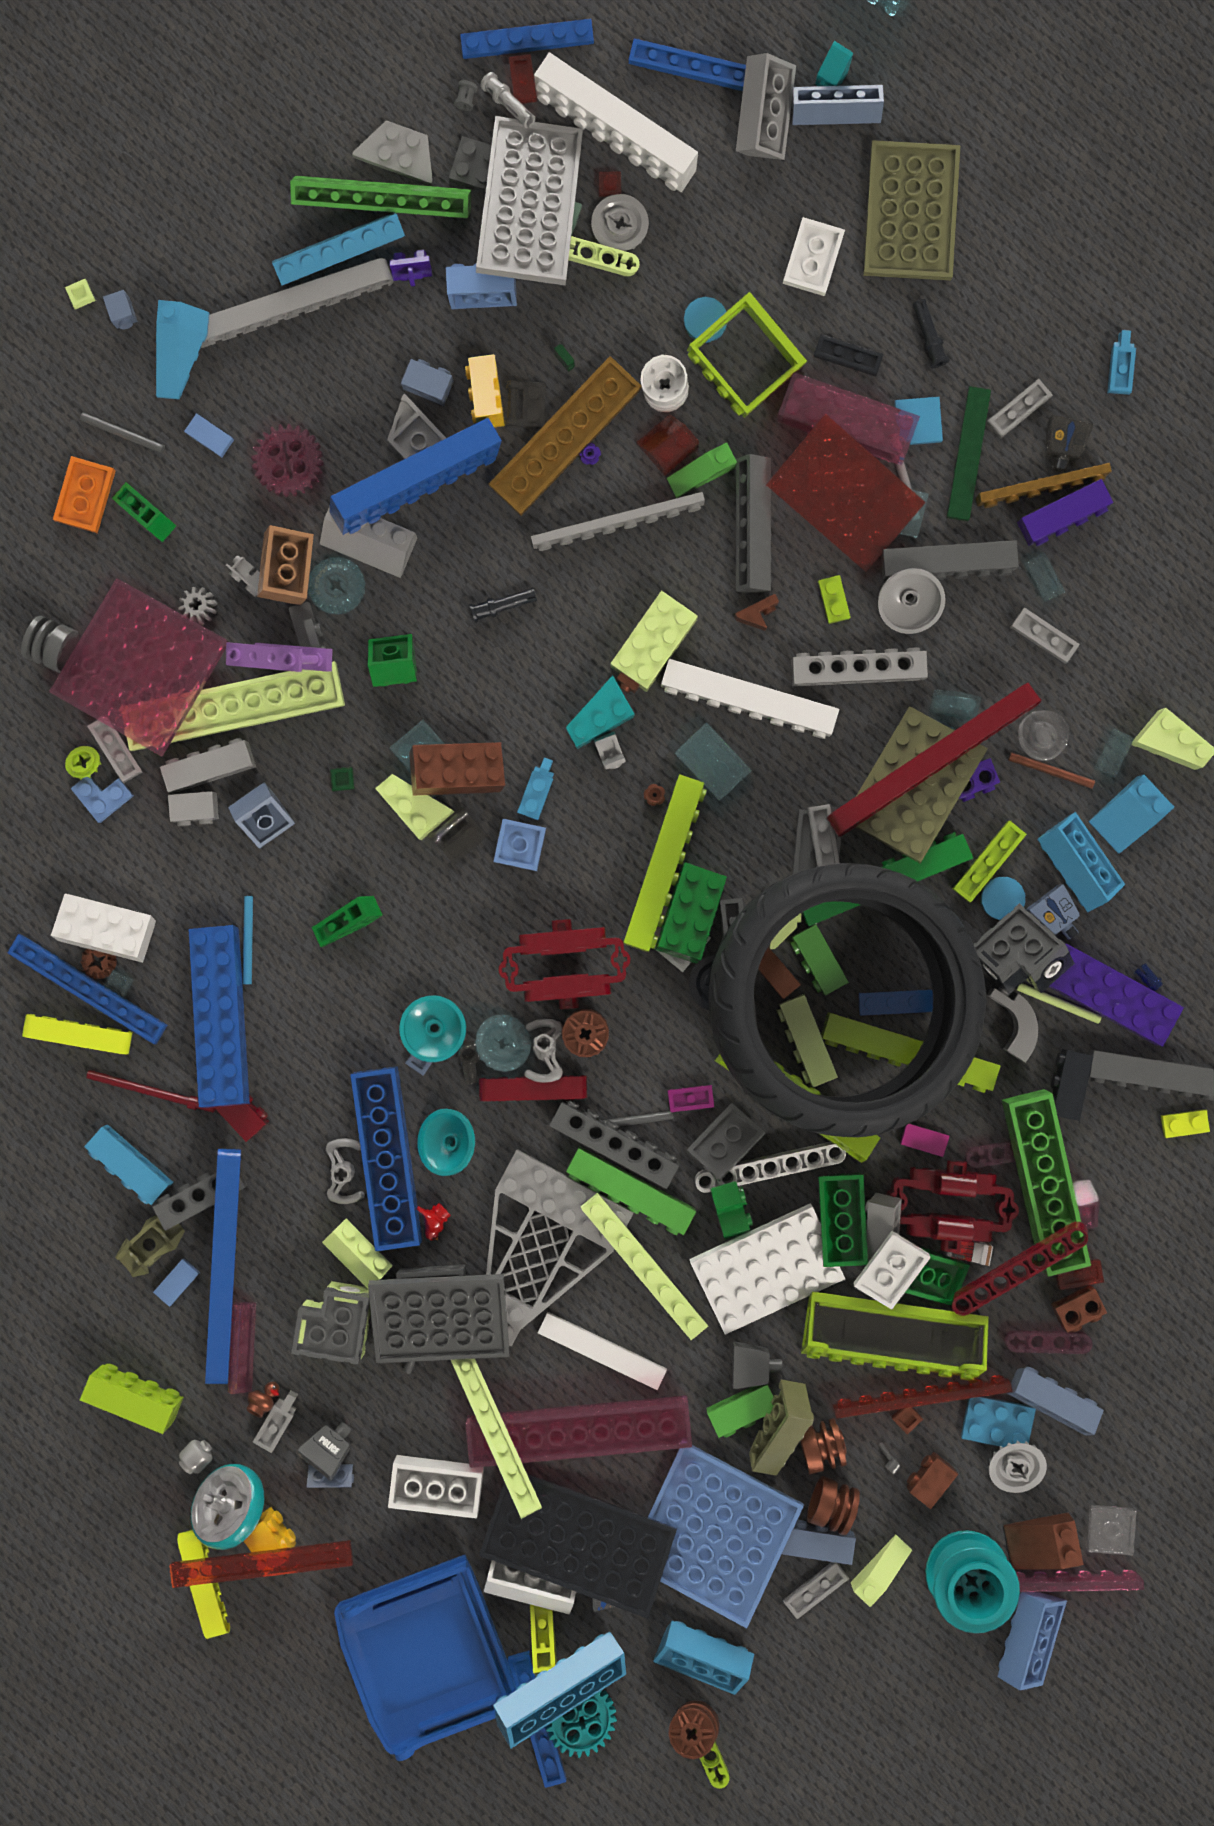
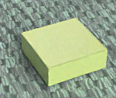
M86 279L65 287L75 309L95 301Z

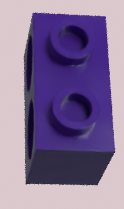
M991 758L979 763L968 782L967 791H963L959 797L962 802L975 798L974 793L982 790L983 794L996 789L994 785L1000 783ZM980 772L988 774L989 779L987 783L980 781Z

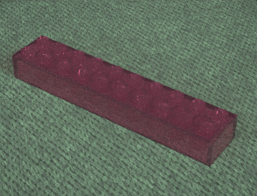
M687 1395L500 1413L522 1463L692 1447ZM469 1415L466 1420V1434L470 1468L496 1466L497 1463L476 1416Z

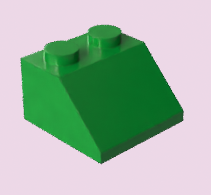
M412 634L369 639L368 668L373 687L400 683L407 684L417 681Z

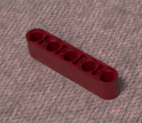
M565 1075L561 1076L559 1080L545 1083L536 1082L526 1077L510 1079L508 1077L479 1078V1101L587 1098L586 1075H580V1077Z

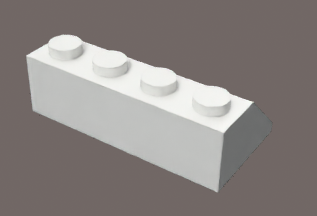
M491 1560L484 1588L485 1593L565 1614H570L576 1594L573 1590Z

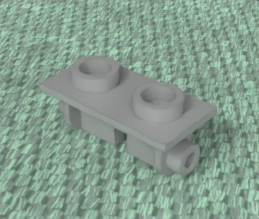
M236 556L233 559L234 565L232 567L226 564L231 570L229 574L238 582L242 579L247 584L245 589L256 597L260 572L257 570L251 576L250 573L254 567L244 557Z

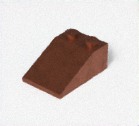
M1069 1513L1003 1525L1010 1561L1014 1569H1065L1084 1565L1075 1520Z

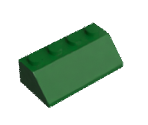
M837 1173L818 1176L823 1267L867 1265L868 1253L863 1174Z

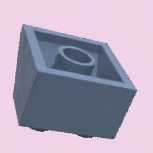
M265 782L228 807L234 821L259 849L295 824L277 796Z

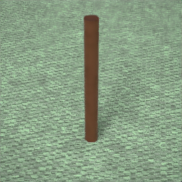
M1013 752L1010 753L1008 761L1091 789L1095 784V780Z

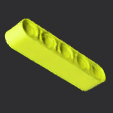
M26 1014L22 1036L100 1051L129 1054L133 1032H121V1029L109 1027L106 1029L100 1028L98 1025L86 1023L82 1025L75 1021H59L57 1018L36 1017L35 1014Z
M193 1530L179 1533L177 1539L203 1634L206 1639L229 1633L230 1623H227L224 1602H221L219 1596L221 1595L217 1580L215 1581L213 1575L215 1574L211 1559L209 1560L207 1554L209 1549L197 1539Z

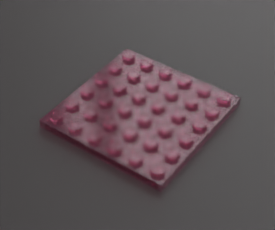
M116 578L49 692L156 754L163 756L226 649V642L229 641Z

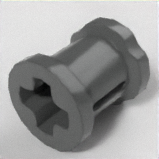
M460 80L458 82V97L454 100V106L460 110L472 111L474 107L472 101L478 87L471 81Z

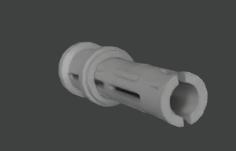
M490 72L483 77L480 87L484 92H488L492 96L495 103L502 104L525 128L531 127L534 124L535 116L510 93L509 87L505 83L502 84L494 72Z

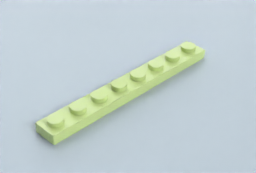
M598 1193L581 1206L582 1211L690 1340L694 1339L708 1327L698 1312Z
M451 1360L522 1519L542 1508L476 1360Z

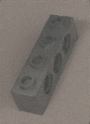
M209 1172L196 1178L198 1183L192 1186L187 1183L176 1189L177 1194L170 1197L168 1193L157 1199L158 1204L153 1206V1209L165 1231L215 1204L216 1187L214 1180L216 1173L210 1176ZM241 1172L239 1191L248 1186ZM199 1188L204 1191L205 1197L203 1200L195 1197V1189ZM176 1199H180L185 1203L184 1210L180 1211L175 1208L174 1203Z

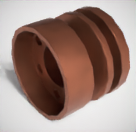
M581 1009L571 1014L567 1018L562 1030V1039L566 1048L579 1057L597 1055L605 1048L609 1038V1027L606 1019L599 1012L592 1009ZM582 1028L591 1030L589 1039L580 1037Z
M834 1418L829 1419L831 1430L827 1431L824 1421H821L820 1433H816L813 1425H811L804 1434L803 1439L800 1440L809 1474L824 1471L823 1460L828 1459L832 1469L836 1468L834 1457H838L841 1467L847 1465V1451L844 1438Z
M821 1476L810 1499L807 1513L808 1522L824 1527L829 1521L831 1531L838 1530L839 1534L847 1535L858 1512L859 1489L852 1487L849 1490L848 1485L843 1484L838 1490L837 1481Z
M697 1700L686 1702L678 1709L670 1723L668 1733L670 1743L678 1754L684 1758L697 1759L710 1752L719 1734L720 1726L714 1709L707 1703ZM695 1728L697 1732L691 1736L689 1731Z

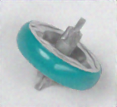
M227 1464L217 1468L204 1479L194 1496L191 1507L192 1529L202 1544L212 1549L226 1550L239 1545L250 1536L261 1518L264 1507V1489L258 1475L247 1466ZM223 1490H226V1496L222 1495ZM221 1515V1516L223 1517V1519H222V1520L220 1521V1523L217 1525V1520H218L219 1516Z

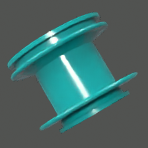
M957 1531L943 1537L931 1550L925 1570L926 1582L939 1612L949 1624L964 1632L985 1633L1002 1626L1011 1617L1019 1601V1580L1002 1548L994 1540L975 1531ZM967 1573L968 1575L973 1577L974 1580L972 1581L971 1578L969 1579V1577H966L965 1574ZM989 1581L987 1586H982V1583ZM957 1586H962L960 1591H956ZM973 1591H976V1592H977L976 1595H974V1596H969L971 1592H973Z

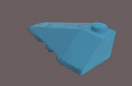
M158 300L156 322L157 398L180 399L189 379L193 363L197 361L200 347L207 338L209 312L182 302Z

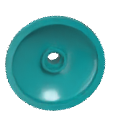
M435 995L425 996L412 1002L404 1011L400 1021V1037L407 1051L417 1059L426 1062H439L450 1058L461 1048L466 1036V1021L460 1008L451 1000ZM432 1024L438 1025L439 1029L437 1032L431 1030Z
M440 1109L430 1114L423 1122L418 1134L417 1146L421 1161L429 1171L440 1176H451L462 1171L470 1162L475 1148L474 1130L467 1117L454 1109Z

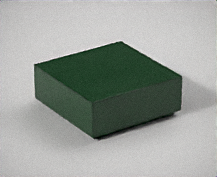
M562 344L554 348L555 356L566 370L570 372L575 367L573 357Z
M353 767L330 769L332 791L355 790Z

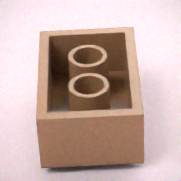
M269 525L264 532L257 597L302 605L307 599L314 534Z

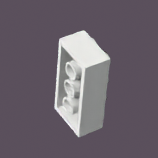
M64 894L51 936L60 942L143 963L156 920L151 915Z
M397 1455L393 1463L388 1508L477 1518L484 1465Z

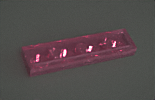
M243 1302L232 1305L228 1393L230 1394L252 1391L256 1319L255 1302Z

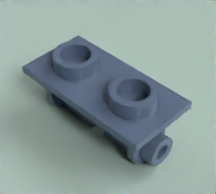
M341 1464L332 1481L309 1465L307 1488L351 1487L352 1483H354V1474H352L353 1464Z

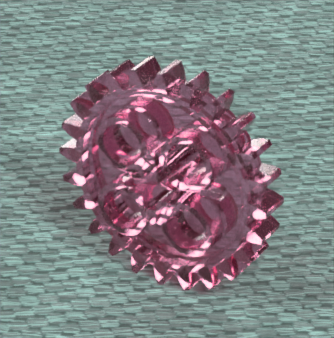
M289 423L287 429H284L279 424V431H275L271 427L272 434L268 435L263 432L266 439L264 441L257 439L261 446L253 447L254 451L258 453V455L251 456L253 461L257 462L252 465V468L259 470L255 473V476L262 478L260 483L262 486L267 484L266 489L269 492L275 488L277 496H279L281 491H283L285 497H288L289 492H292L297 497V490L305 494L304 487L307 486L312 489L313 487L310 482H319L315 475L323 473L318 468V466L324 465L323 460L319 459L324 454L322 451H317L321 448L320 444L314 443L316 441L314 435L308 437L309 431L307 429L301 433L299 425L296 426L295 430H293ZM283 442H286L287 453L291 458L289 460V464L293 474V479H290L289 469L285 463L287 458L283 448ZM295 444H301L299 451H292V447ZM280 448L278 455H270L272 449ZM298 466H306L303 473H296ZM279 469H283V476L276 478L275 472Z

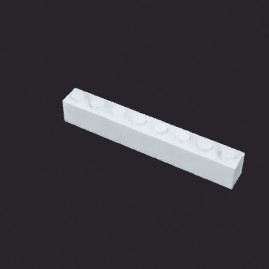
M672 659L668 660L661 687L665 688L664 692L677 695V692L686 694L685 698L692 701H698L699 698L707 700V705L717 708L720 705L728 707L730 712L740 714L741 711L750 713L749 717L757 720H762V717L771 719V724L783 726V723L791 725V729L802 733H804V730L812 731L813 736L822 739L832 735L839 712L838 708Z

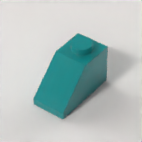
M834 41L817 74L815 85L817 87L840 86L848 74L853 52Z

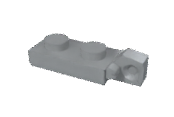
M290 1390L285 1400L279 1398L253 1440V1443L270 1453L273 1452L295 1414L296 1407L292 1406L298 1396L297 1393Z

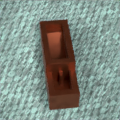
M768 947L759 964L758 971L780 997L784 999L798 988L800 983Z

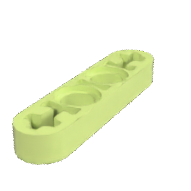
M571 236L570 248L572 249L569 251L570 261L623 276H632L637 272L639 259L636 255ZM579 245L576 255H573L575 246ZM584 247L591 249L592 257L584 258L580 253L581 249ZM605 253L611 254L614 262L612 264H605L602 261V255ZM618 257H621L620 262L622 263H620L619 266L616 267ZM627 260H630L631 265H633L630 270L626 269V264H623Z

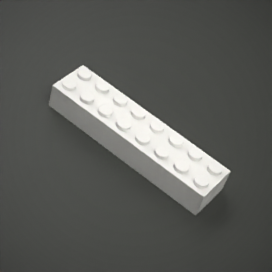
M550 52L534 74L538 100L544 105L550 104L555 107L556 112L564 118L568 116L574 120L573 122L578 128L583 130L586 128L592 132V136L600 142L604 140L610 144L611 149L617 154L623 153L628 156L629 161L633 165H641L646 168L647 173L655 179L659 177L665 181V185L673 191L677 189L682 192L696 172L698 152Z

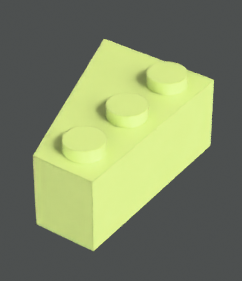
M1167 708L1158 710L1130 744L1194 770L1203 768L1214 755V747Z
M393 774L375 788L420 840L424 839L455 812L428 795L413 796L412 785Z

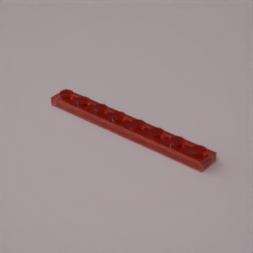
M996 1375L990 1377L988 1381L974 1379L968 1381V1384L961 1385L959 1382H950L946 1384L947 1387L938 1388L936 1385L926 1386L925 1390L922 1391L905 1389L902 1394L895 1395L893 1392H885L881 1394V1397L872 1398L871 1395H864L856 1401L840 1399L836 1404H832L837 1419L1012 1392V1385L1004 1376Z
M351 1540L177 1561L171 1562L169 1567L172 1588L348 1567L353 1565Z

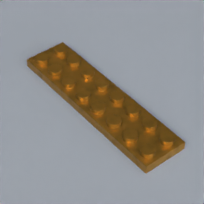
M609 356L489 483V487L522 516L579 456V453L642 389V386Z

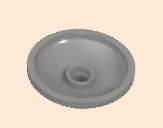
M916 568L905 569L892 575L884 583L878 596V609L885 624L891 629L905 634L919 633L930 628L940 618L945 607V592L940 581L932 573ZM907 594H913L911 599H906Z

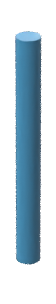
M244 896L243 984H252L253 896Z

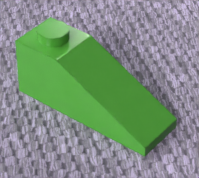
M725 443L667 478V481L675 497L678 498L734 470L737 461L728 444Z

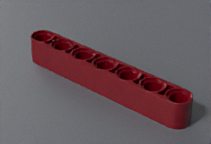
M1072 1222L957 1290L952 1301L953 1311L960 1316L968 1315L1084 1247L1088 1242L1086 1226L1081 1222ZM1074 1231H1080L1084 1234L1081 1238L1071 1236ZM1056 1242L1062 1243L1064 1247L1060 1250H1056L1052 1247V1245ZM1041 1254L1045 1258L1042 1261H1036L1033 1259V1256ZM1021 1265L1025 1268V1271L1016 1272L1013 1268ZM996 1277H1003L1006 1279V1282L999 1284L994 1279ZM984 1288L987 1293L980 1295L976 1292V1289ZM959 1299H964L968 1302V1304L962 1306L959 1305L957 1301Z

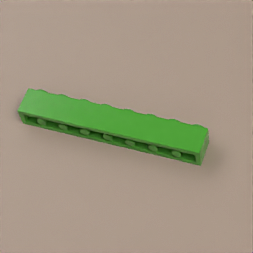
M295 176L290 181L291 204L458 218H468L471 213L470 189Z

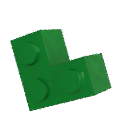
M734 1181L710 1188L724 1239L729 1240L749 1232V1227L753 1226L750 1213L745 1214L743 1205H747L743 1187H738L737 1182Z

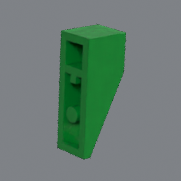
M126 482L112 497L118 505L161 542L176 527L170 519Z
M374 896L357 897L313 926L312 930L320 947H324L369 925L381 917L382 912Z

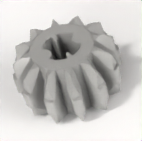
M192 587V593H189L187 590L184 591V594L187 596L186 599L179 598V601L184 604L179 607V610L184 612L182 617L185 620L189 619L191 624H195L198 621L200 625H203L204 618L211 621L212 618L209 616V613L216 614L217 612L211 608L217 605V602L212 600L214 595L211 592L206 593V589L203 587L199 591L196 587ZM199 601L202 605H199V610H196L194 606H197V602Z

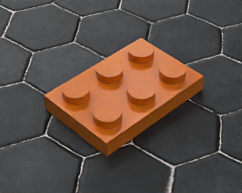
M71 456L53 520L98 534L116 470Z

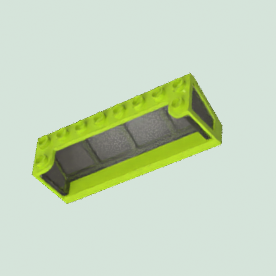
M811 1292L808 1299L801 1353L807 1354V1357L812 1359H819L820 1356L829 1357V1361L842 1362V1359L851 1360L850 1363L854 1365H864V1362L873 1363L872 1366L876 1368H886L887 1365L894 1366V1369L897 1371L915 1369L916 1373L919 1374L936 1372L940 1377L949 1378L952 1375H957L962 1380L972 1381L987 1371L989 1317L974 1314L960 1316L953 1311L897 1303L893 1309H890L875 1300Z

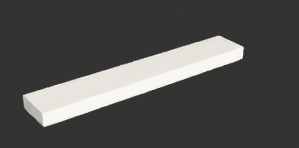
M549 1312L546 1313L538 1330V1334L658 1390L667 1371V1368Z

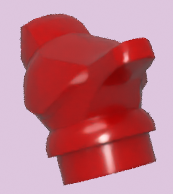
M440 1203L436 1206L433 1205L432 1209H423L418 1206L416 1209L423 1215L425 1237L430 1241L438 1240V1234L443 1230V1223L447 1222L451 1215Z

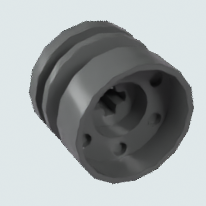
M41 615L37 616L30 623L23 637L21 645L22 657L37 664L43 663L44 667L62 673L69 667L79 644V633L61 624L58 626L57 622L51 619L49 620Z

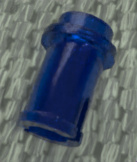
M1146 963L1141 965L1146 974L1140 968L1134 971L1147 985V988L1153 991L1163 985L1161 982L1162 978H1158Z

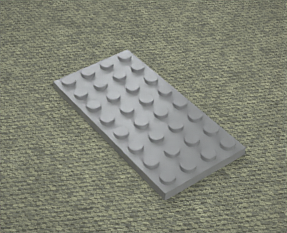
M495 116L476 273L566 286L583 129L534 122L531 127L525 128L518 119Z

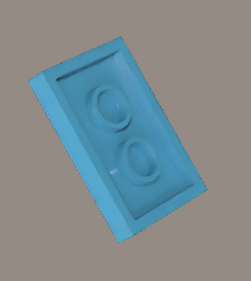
M969 1393L961 1438L1002 1447L1007 1446L1008 1442L1015 1444L1017 1440L1020 1443L1027 1441L1029 1444L1036 1409L1024 1404Z

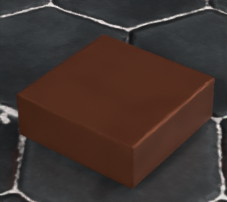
M907 1402L891 1417L907 1435L923 1420Z

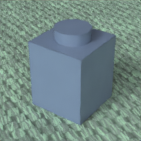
M124 290L103 296L110 320L117 329H128L133 326V323L138 322L130 297Z

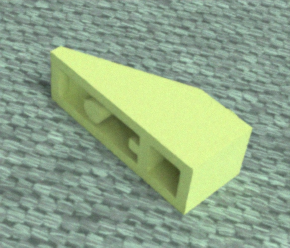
M895 1534L851 1581L853 1591L871 1607L887 1590L912 1549Z

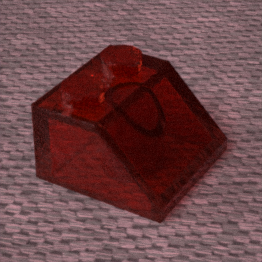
M670 414L636 442L664 476L698 449L699 445L698 439L687 426Z

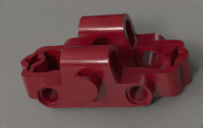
M571 919L551 921L552 932L518 935L519 946L508 947L504 950L503 962L498 970L500 976L505 979V985L509 991H524V1002L558 999L559 1009L579 1008L578 997L611 994L610 983L625 980L626 968L629 966L631 958L629 953L624 950V944L620 938H606L605 927L572 930ZM615 945V951L612 953L610 961L613 967L617 969V975H588V973L549 976L544 977L543 980L524 981L523 984H516L515 977L518 976L520 967L513 960V953H520V955L541 953V955L585 952L586 949ZM619 946L621 947L623 957H627V961H624L622 965L623 972L620 971L619 963L614 962V958L618 957ZM508 957L511 967H515V971L511 973L510 977L508 972L503 970V968L507 967Z
M947 1160L946 1170L932 1168L915 1169V1167H911L910 1178H894L891 1183V1190L886 1195L892 1197L897 1195L901 1198V1210H903L908 1203L907 1197L903 1193V1186L929 1190L938 1195L976 1197V1194H1001V1199L995 1203V1212L999 1215L998 1223L992 1220L975 1219L966 1215L929 1212L926 1214L908 1213L907 1215H900V1224H906L907 1235L931 1237L935 1240H941L942 1251L959 1253L961 1252V1242H992L993 1231L1007 1232L1011 1229L1012 1220L1019 1213V1208L1014 1202V1192L1006 1186L996 1185V1174L988 1173L986 1175L981 1174V1172L966 1171L967 1162ZM1007 1205L1010 1206L1011 1210H1007L1006 1213L1002 1211Z

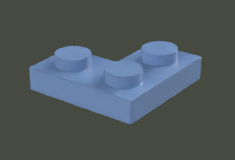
M84 777L71 788L98 823H101L134 796L120 778L103 791L92 777Z

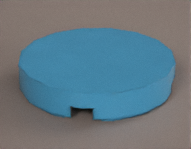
M710 297L697 298L691 302L684 315V326L689 336L694 340L726 313V309L722 303ZM727 324L706 343L720 338L726 330Z
M996 877L983 887L980 903L988 916L1001 920L1008 913L1012 912L1019 903L1024 907L1025 892L1016 880L1009 877Z

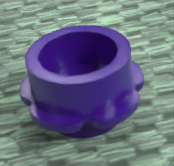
M589 443L579 453L580 459L586 465H594L599 461L601 451L599 447H595V444Z

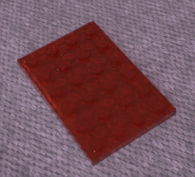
M827 414L822 416L766 484L767 487L865 572L868 571L883 553L882 551L892 543L926 503Z

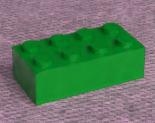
M686 862L680 867L679 876L674 886L654 950L695 964L701 961L727 876Z

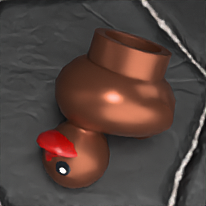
M276 1382L267 1383L264 1388L265 1394L258 1390L250 1392L248 1395L249 1405L246 1410L252 1415L262 1418L265 1412L273 1408L274 1402L272 1397L279 1395V1385Z

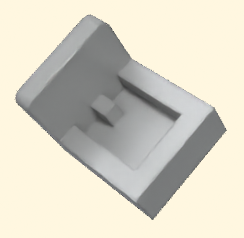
M615 732L593 739L605 769H616L626 762Z

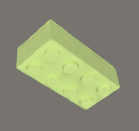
M661 591L611 662V668L618 673H624L637 682L641 689L647 692L695 624L698 616Z

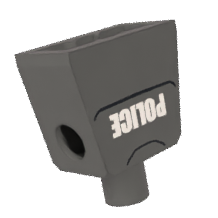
M343 1422L334 1431L325 1425L298 1449V1455L328 1480L332 1481L349 1452L350 1444L344 1439L352 1430Z

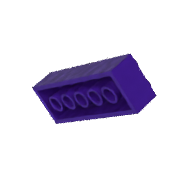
M1066 944L1075 964L1053 982L1049 988L1152 1044L1163 1047L1184 1007Z

